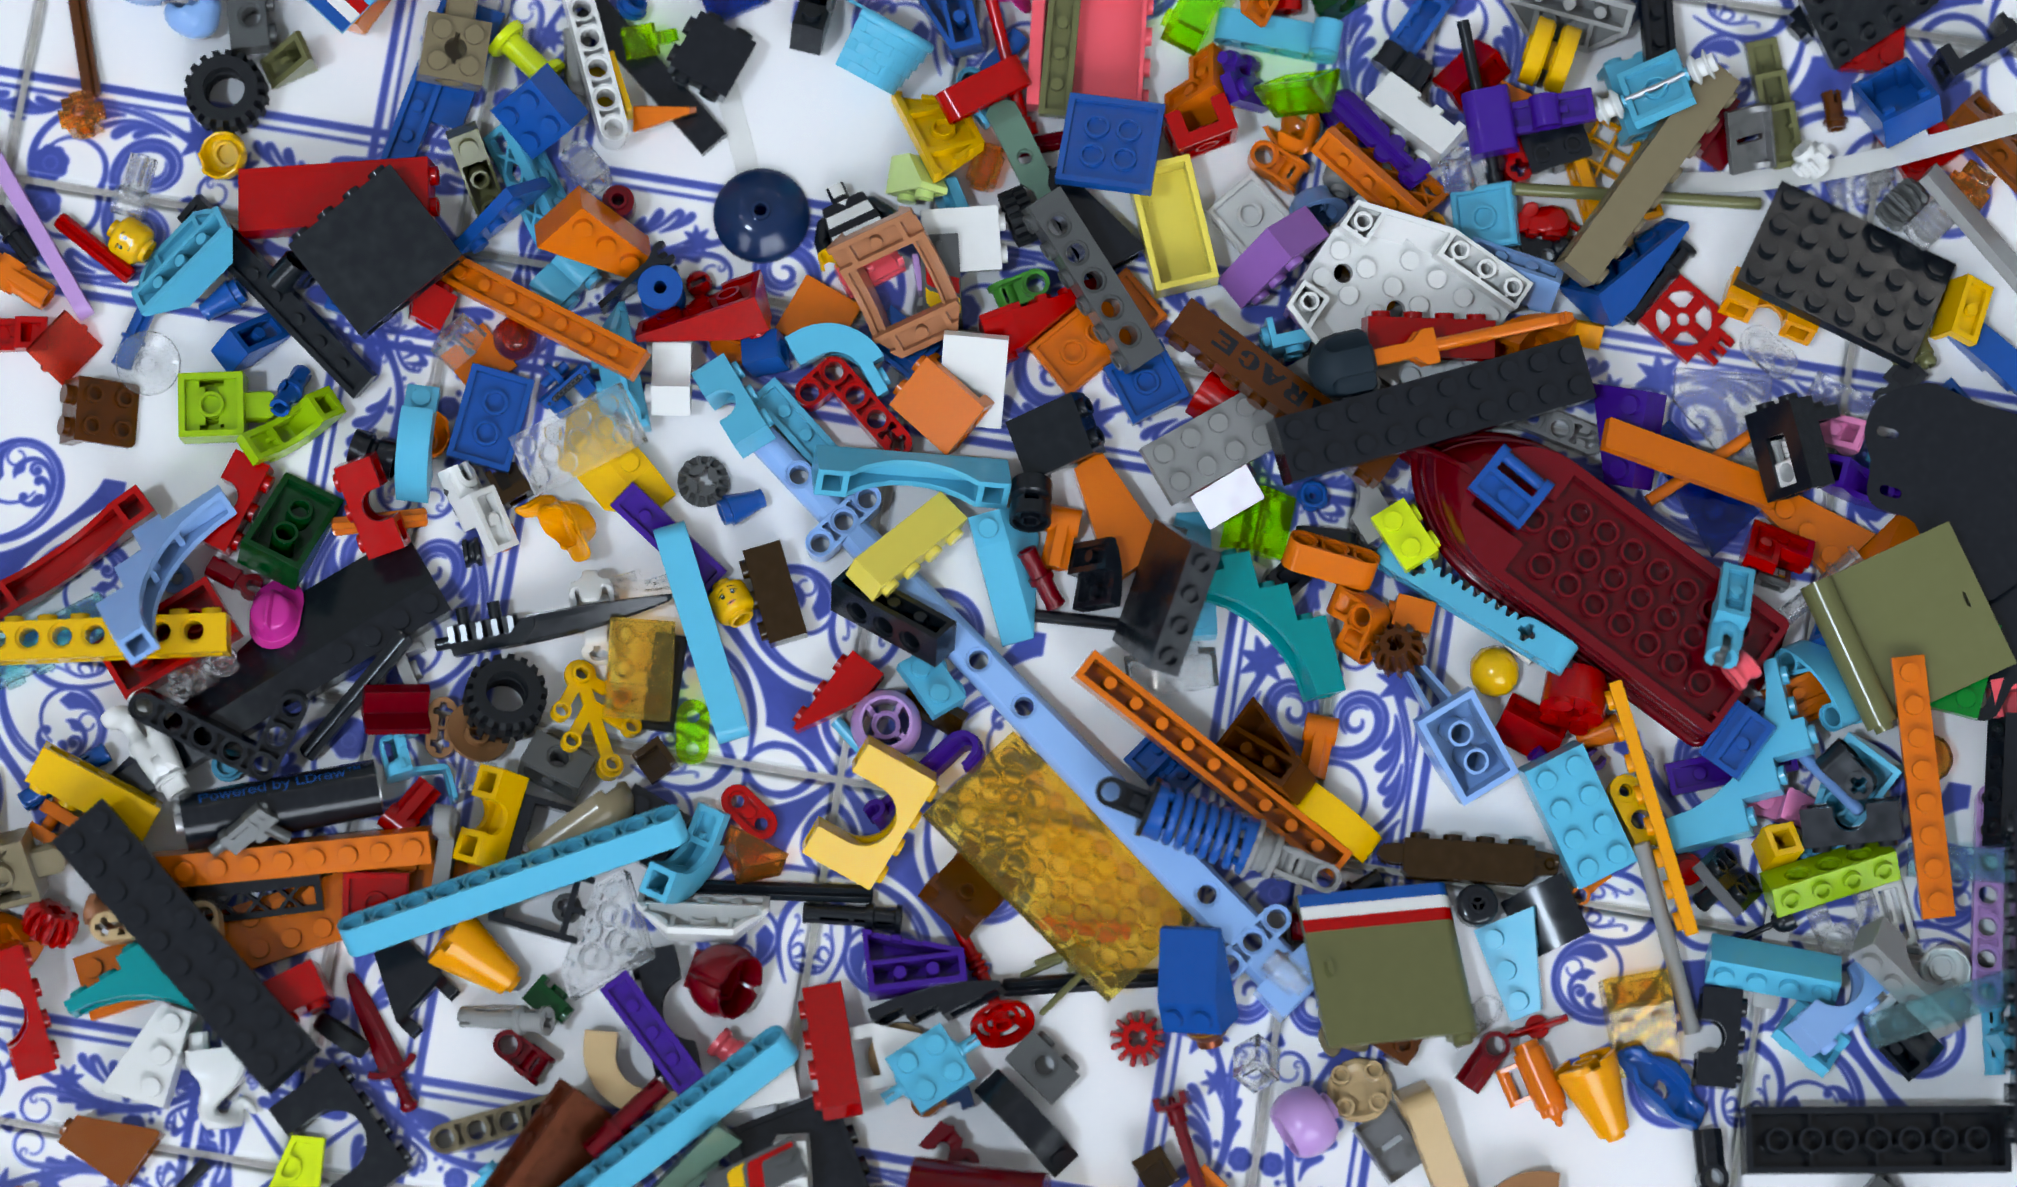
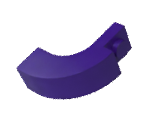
M1827 453L1835 484L1820 488L1821 490L1862 507L1894 514L1876 508L1868 499L1867 482L1870 469L1860 465L1852 457ZM1887 485L1880 487V493L1892 498H1899L1901 496V491L1897 488Z

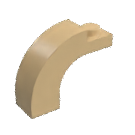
M585 1029L583 1056L588 1076L597 1091L612 1105L621 1109L643 1088L629 1083L620 1071L618 1065L620 1034L618 1032ZM669 1091L651 1110L659 1111L678 1096L677 1093Z

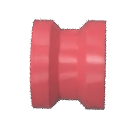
M1740 649L1739 660L1736 666L1731 669L1720 667L1725 677L1740 691L1747 687L1750 679L1758 678L1762 674L1757 663L1742 649Z
M726 1027L706 1052L711 1057L717 1056L722 1063L747 1043L733 1037L732 1031Z

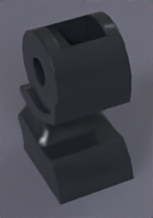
M1386 39L1381 49L1371 59V63L1383 75L1387 76L1392 71L1422 93L1434 77L1435 67L1425 59L1415 57L1411 51L1406 52L1395 42Z

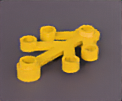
M574 660L564 670V680L567 687L560 700L555 702L550 709V716L556 722H565L572 713L571 704L579 693L583 706L570 730L562 736L560 746L566 752H575L582 743L581 736L589 723L600 755L599 760L595 764V772L600 779L613 781L622 773L624 764L621 757L613 753L603 721L620 730L626 738L636 737L642 729V723L637 717L629 716L625 718L596 701L593 694L594 691L610 699L614 707L621 709L625 708L632 699L631 691L623 686L615 688L596 677V671L589 662ZM576 671H582L586 675V678H579L576 674ZM616 694H623L626 701H619ZM556 708H563L566 712V715H559L556 711ZM626 724H633L636 731L628 730ZM566 738H573L576 742V745H569L566 741ZM610 760L614 762L616 768H609L607 766L606 761Z

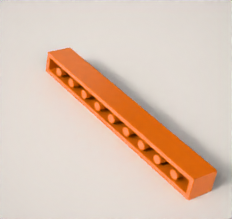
M1093 650L1071 677L1086 691L1245 816L1250 815L1260 820L1261 818L1265 819L1266 832L1274 836L1278 834L1285 836V846L1290 845L1310 853L1315 858L1335 865L1339 871L1353 854V852L1096 650ZM1323 868L1318 872L1327 880L1334 879L1333 872L1329 868Z
M432 825L291 838L287 844L278 840L262 843L251 842L236 856L226 849L219 856L215 857L208 848L188 851V848L152 852V854L181 887L431 864L435 860L437 847L435 835L432 832Z

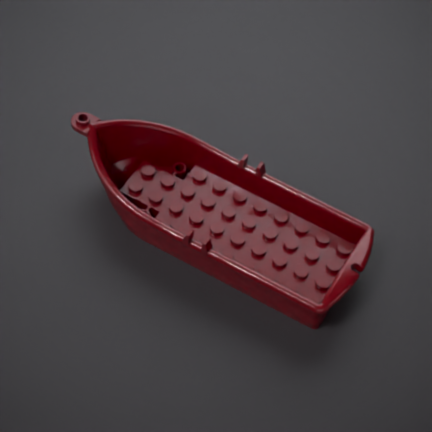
M1479 432L1399 455L1398 458L1411 468L1415 501L1422 515L1427 531L1432 530L1441 544L1438 549L1452 568L1479 592L1485 593L1486 597L1490 600L1495 599L1500 607L1507 606L1510 614L1517 612L1520 618H1535L1574 642L1578 646V650L1572 660L1576 663L1586 664L1599 669L1606 675L1605 681L1607 683L1622 680L1628 701L1684 743L1692 747L1703 746L1736 700H1739L1745 706L1752 701L1725 677L1720 666L1710 665L1706 663L1704 658L1712 604L1718 591L1720 568L1574 461L1554 449L1530 439L1496 432ZM1503 443L1512 449L1510 452L1541 478L1544 480L1548 478L1555 484L1519 530L1514 528L1467 489ZM1501 462L1497 467L1498 470L1531 497L1536 493V489ZM1755 594L1752 596L1750 619L1744 630L1741 649L1752 657L1762 671L1758 678L1750 679L1747 684L1753 690L1759 692L1766 682L1763 663L1767 659L1774 658L1776 651L1782 648L1785 635L1789 629V621Z

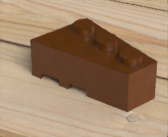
M1254 696L1216 743L1220 749L1267 786L1297 806L1317 781L1274 720Z

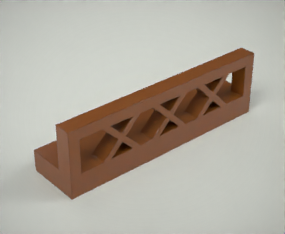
M1978 89L1945 122L1950 129H1954L2004 114ZM1974 102H1975L1982 110H1984V112H1982V111L1974 104ZM2017 134L1970 146L1969 148L2017 194Z

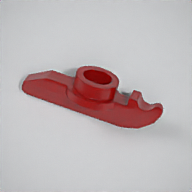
M1567 1014L1550 1019H1545L1540 1015H1533L1528 1018L1524 1027L1517 1028L1506 1036L1508 1038H1519L1528 1035L1533 1039H1541L1547 1035L1549 1028L1566 1023L1569 1019Z

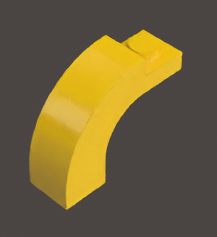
M1316 782L1298 806L1285 799L1353 852L1351 857L1362 864L1382 839L1363 818Z

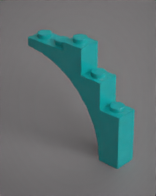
M1236 548L1220 551L1222 554L1205 602L1223 607L1245 619L1270 641L1292 673L1303 703L1333 697L1345 691L1346 688L1326 615L1313 617L1312 612L1296 616L1288 583L1275 585L1274 580L1258 584L1250 551L1237 553Z
M137 941L124 946L121 949L122 954L115 957L121 967L120 970L111 969L103 973L98 978L99 982L90 987L85 985L75 989L69 994L71 998L63 1002L69 1014L75 1018L81 1017L100 1007L124 1001L154 1000L174 1003L195 1010Z

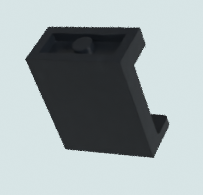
M2005 12L1998 14L1986 29L1991 41L1960 59L1950 43L1938 48L1926 65L1942 91L1949 89L2001 59L2012 50L2017 43V23L2012 17L2008 18Z
M1070 392L1005 422L1024 472L1042 473L1051 478V474L1092 455L1106 453L1104 434L1096 426L1092 415L1094 413L1092 402L1084 393Z

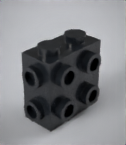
M700 11L697 18L690 16L681 33L687 36L681 46L675 43L666 60L671 63L667 72L672 74L671 78L678 84L688 87L690 84L699 89V94L706 100L716 103L718 100L723 103L757 42L752 40L753 36L746 30L736 27L734 30L724 24L725 20L718 14L708 11L706 14Z

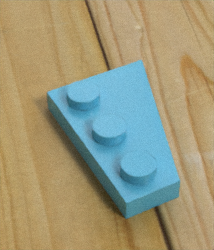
M1536 906L1474 930L1510 1022L1543 1010L1541 973L1538 962L1539 945L1535 919L1537 917Z

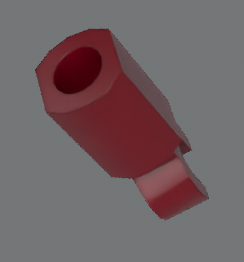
M215 555L206 566L204 572L206 577L227 588L239 590L241 596L248 601H254L255 592L247 588L249 585L263 587L264 580L261 576L257 574L246 575L244 570Z

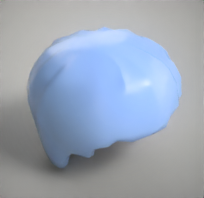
M189 0L188 3L171 2L165 6L164 16L166 22L181 36L190 39L207 38L214 34L219 26L220 0Z

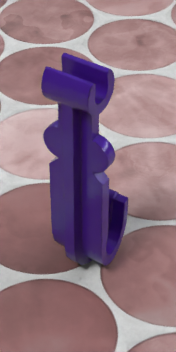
M1348 89L1330 91L1323 97L1322 102L1317 105L1319 116L1327 128L1332 125L1335 126L1341 121L1366 147L1374 148L1373 156L1377 161L1382 163L1390 162L1399 171L1398 180L1405 189H1413L1427 178L1426 174L1432 170L1426 160L1422 158L1414 160L1404 150L1406 143L1403 137L1397 134L1390 135V128L1352 91Z
M959 730L943 739L919 763L935 771L938 778L963 753L971 750L961 764L964 771L972 776L983 765L986 753L984 745L978 736L966 730ZM887 794L881 800L873 799L867 802L863 811L871 823L876 824L881 831L892 821L896 807L891 796Z

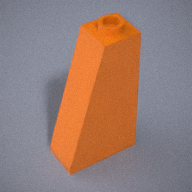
M1104 454L1092 455L1076 462L1078 466L1074 468V477L1094 539L1116 538L1121 558L1122 580L1136 572L1152 524Z

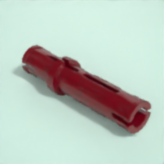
M655 1076L610 1119L606 1118L602 1121L603 1125L581 1145L595 1160L598 1159L616 1140H622L625 1137L623 1134L668 1094L669 1090Z

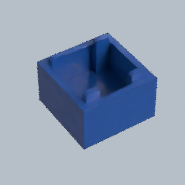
M1908 57L1851 84L1855 111L1887 149L1943 121L1939 93Z

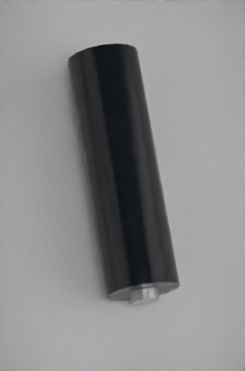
M373 759L273 777L264 781L256 780L180 794L179 804L181 813L173 815L177 836L185 834L188 851L208 848L218 839V832L234 823L256 801H265L267 807L278 814L279 820L275 824L290 832L382 816V808L384 807L377 769L374 766Z

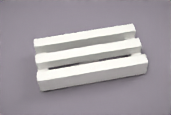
M1902 880L1868 889L1876 920L1884 916L1878 894L1879 891H1882L1889 921L1900 931L1890 889L1895 888L1907 935L1906 946L1917 944Z

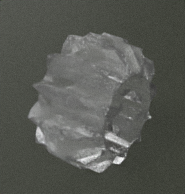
M1934 199L1905 226L1904 233L1915 246H1918L1923 251L1933 246L1955 223Z

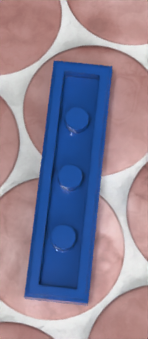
M478 4L475 20L493 23L490 45L500 32L506 16L505 13ZM489 53L487 54L485 70L491 57ZM443 86L430 120L431 123L449 130L465 124L477 92Z

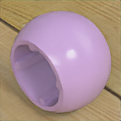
M878 690L862 698L852 713L850 721L851 733L858 748L862 746L867 737L863 730L866 716L872 719L873 735L871 736L883 743L899 741L888 746L904 755L910 752L920 737L922 721L919 710L908 696L898 691ZM879 705L896 706L894 712L885 710L876 713L874 711V708ZM903 712L909 720L906 735L903 732L900 733L901 724L899 716ZM883 719H890L895 723L896 727L893 733L884 735L877 730L878 723Z
M1310 1086L1293 1087L1278 1096L1270 1109L1269 1114L1274 1127L1287 1147L1298 1158H1310L1324 1153L1337 1138L1339 1128L1335 1119L1339 1117V1112L1325 1092L1318 1094Z

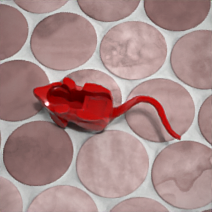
M1528 202L1521 212L1518 213L1520 234L1525 233L1527 238L1536 239L1537 237H1542V240L1554 242L1555 240H1560L1561 236L1567 235L1570 228L1575 232H1578L1581 228L1570 220L1569 215L1563 208L1555 205L1539 207L1536 202Z

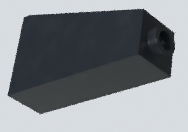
M1048 165V186L1052 191L1061 186L1114 271L1144 255L1145 248L1143 244L1085 188L1055 184L1057 166L1052 168L1051 165ZM1051 220L1060 235L1062 231L1060 223L1056 220ZM1068 247L1069 254L1073 261L1077 263L1079 260L1078 251L1073 247ZM1086 274L1084 280H1088L1094 277L1089 274Z

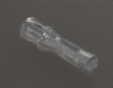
M1851 544L1847 547L1848 551L1834 563L1828 562L1824 568L1826 571L1810 584L1842 571L1864 559ZM1800 591L1782 607H1779L1778 610L1789 621V624L1792 625L1809 608Z

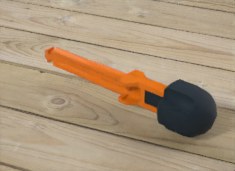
M1565 311L1436 338L1434 328L1430 327L1413 332L1405 343L1373 349L1367 334L1358 328L1333 333L1321 338L1312 348L1308 358V374L1314 386L1323 394L1333 398H1348L1373 391L1377 385L1376 371L1378 366L1406 360L1418 367L1434 365L1441 362L1440 351L1564 325L1574 320L1572 312Z

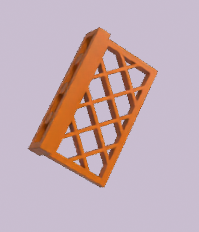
M1341 121L1335 126L1329 127L1311 150L1313 154L1366 201L1375 205L1424 219L1450 195V192L1429 173L1426 174L1427 178L1415 186L1416 191L1405 189L1398 180L1399 171L1390 162L1386 163L1391 165L1392 170L1383 168L1382 163L1373 156L1374 148L1359 147L1358 141L1360 140ZM1425 188H1428V189H1429L1430 191H1432L1436 196L1430 195V194H1426Z

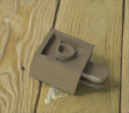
M447 0L444 14L428 12L425 19L415 81L474 92L480 91L483 85L493 23L475 20L478 0Z
M30 827L0 833V910L41 901L50 886L47 876L62 873L68 864V861L52 842L35 845Z

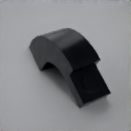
M998 1068L974 1090L986 1106L1022 1141L1055 1178L1079 1156L1054 1125Z

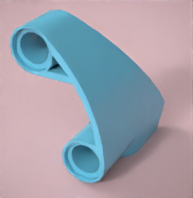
M1799 640L1776 651L1774 658L1780 662L1781 666H1787L1789 676L1810 671L1826 690L1831 702L1821 706L1819 710V721L1826 730L1836 732L1849 725L1863 722L1827 647L1811 641Z

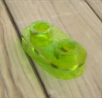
M694 699L683 702L679 706L676 715V753L684 764L690 766L703 763L709 754V711L704 703ZM691 712H697L700 715L699 720L695 723L687 720L688 714ZM690 744H696L699 747L696 755H689L687 753V747Z

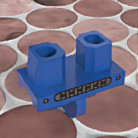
M563 361L554 369L547 362L543 368L548 375L540 381V384L545 389L553 382L557 384L537 401L543 408L550 409L563 419L575 408L564 396L570 389L574 387L584 399L596 390V384L588 374L591 370L586 364L580 362L562 378L561 375L570 367Z

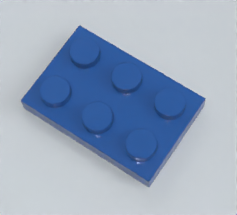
M472 362L446 457L463 462L468 460L470 464L509 474L535 380Z

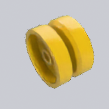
M1539 15L1533 34H1529L1521 57V62L1523 63L1517 82L1534 86L1538 82L1542 69L1547 70L1543 82L1544 91L1561 93L1581 37L1582 29L1565 25L1560 32L1557 42L1552 41L1556 29L1555 20Z

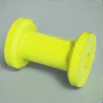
M518 19L505 26L489 45L488 53L492 57L505 55L527 77H530L546 63L551 66L558 76L565 66V63L560 58L548 61L523 38L524 24Z

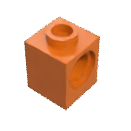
M1399 593L1396 601L1389 600L1388 603L1391 616L1388 629H1393L1395 622L1400 624L1401 629L1409 623L1414 631H1419L1423 638H1427L1437 603Z

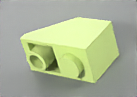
M906 153L891 157L886 194L897 197V202L915 205L918 200L933 201L934 197L947 195L948 188L944 179L933 183L920 156Z

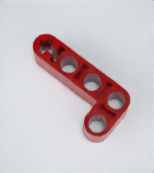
M832 356L824 359L797 383L795 388L796 401L806 411H816L834 397L880 450L892 449V441L887 434L893 427L891 436L898 443L904 440L903 452H912L913 447L910 434L842 358ZM831 367H839L843 371L842 377L838 380H829L825 373ZM806 388H815L819 392L818 397L813 401H805L801 397L802 391ZM857 390L862 392L865 396L864 400L859 404L849 403L846 398L851 391ZM872 415H882L886 420L885 424L880 428L869 426L867 422ZM896 448V449L891 450V451H901V450L898 449V448Z

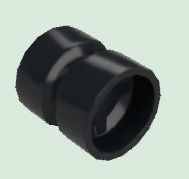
M357 428L351 440L346 461L376 451L386 478L391 481L395 474L397 440L386 436L379 440L376 433Z
M1037 472L1017 474L1011 480L1010 525L1022 532L1034 533L1044 531L1050 527L1052 519V480L1048 476Z

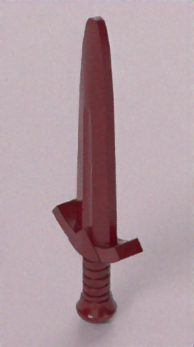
M349 973L347 975V985L353 1006L366 1040L370 1043V1050L380 1072L369 1071L367 1079L372 1081L392 1080L391 1083L394 1085L397 1096L400 1098V1110L404 1113L412 1112L418 1107V1100L410 1094V1090L402 1075L412 1066L417 1056L410 1052L406 1060L403 1061L384 1021L362 982L354 973Z

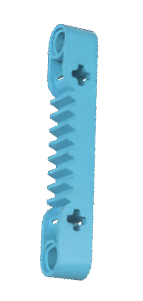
M1384 541L1376 551L1381 558L1377 568L1381 572L1428 600L1436 602L1438 606L1555 675L1561 676L1578 650V646L1574 642L1532 617L1520 618L1517 612L1510 615L1507 606L1504 605L1499 609L1495 599L1488 602L1485 593L1482 592L1477 595L1473 586L1466 589L1463 580L1460 579L1455 582L1451 573L1445 576L1441 567L1438 566L1435 569L1431 559L1406 574ZM1424 568V574L1417 573L1416 576H1414L1413 572L1415 570L1421 571ZM1533 632L1535 637L1533 640L1531 638L1523 640L1522 636L1524 634L1529 636Z

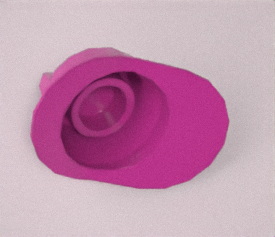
M271 581L256 593L250 609L249 620L250 635L256 644L266 649H279L291 643L296 637L304 605V593L300 586L293 590L276 581Z

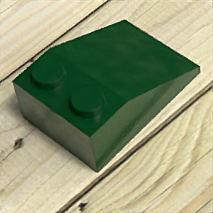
M285 472L242 539L237 563L288 588L296 590L314 561L331 528V521L337 516L344 500Z

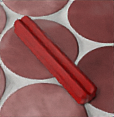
M62 213L56 219L54 226L57 230L121 281L127 283L135 275L136 270L134 267L110 252L104 243L66 213Z

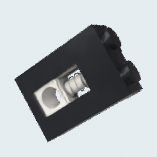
M1797 392L1778 397L1779 403L1777 404L1774 401L1758 404L1755 406V412L1744 415L1768 503L1791 499L1803 495V491L1835 484L1820 424L1841 417L1837 404L1824 406L1823 401L1813 402L1812 395L1798 398Z

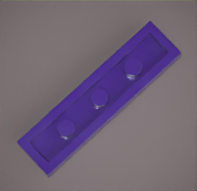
M634 481L610 503V506L658 551L653 530L677 523ZM688 533L707 592L727 572V569Z
M1703 756L1663 765L1670 797L1723 787L1733 778ZM1797 759L1778 763L1779 766L1784 765L1786 773L1799 770Z
M624 970L599 989L678 1096L705 1076L627 970Z

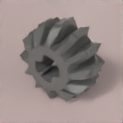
M1913 178L1903 179L1878 204L1875 215L1886 228L1888 227L1893 232L1901 231L1922 212V209L1929 202L1930 195Z

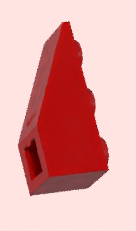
M852 651L849 656L843 654L832 668L835 671L832 678L828 682L823 679L814 690L812 695L816 698L809 707L803 705L792 719L796 723L793 727L794 732L800 734L854 709L863 697L876 690L884 679V673L855 651Z

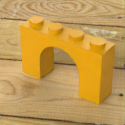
M868 734L852 760V772L884 789L891 796L896 807L892 821L878 833L861 836L849 833L818 816L802 842V853L862 887L871 890L875 882L880 884L889 869V866L886 865L892 855L897 857L906 841L903 839V836L908 828L913 830L917 826L922 816V812H920L921 807L925 801L930 803L933 800L939 785L936 784L937 774L935 771Z

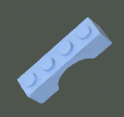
M1856 960L1846 968L1851 982V993L1846 1005L1830 1006L1815 1000L1783 1028L1809 1058L1818 1052L1826 1055L1839 1043L1835 1037L1841 1031L1844 1035L1849 1033L1858 1025L1859 1021L1856 1017L1862 1011L1867 1015L1881 1002L1877 997L1883 991L1889 994Z

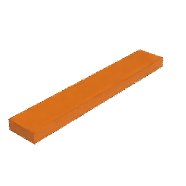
M1613 417L1605 420L1600 450L1769 511L1774 508L1775 502H1767L1759 471Z

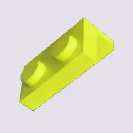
M1403 497L1372 516L1371 523L1407 574L1429 559L1432 561L1439 558L1438 548L1441 544L1432 530L1426 531L1420 521L1423 518L1414 504L1408 505Z

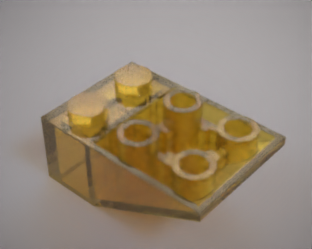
M610 617L602 710L604 717L670 722L673 692L675 621Z
M1667 968L1599 981L1598 988L1611 1050L1615 1048L1617 1053L1629 1046H1643L1649 1053L1669 1058L1681 1066L1674 1001ZM1619 1064L1621 1079L1627 1078L1624 1070Z

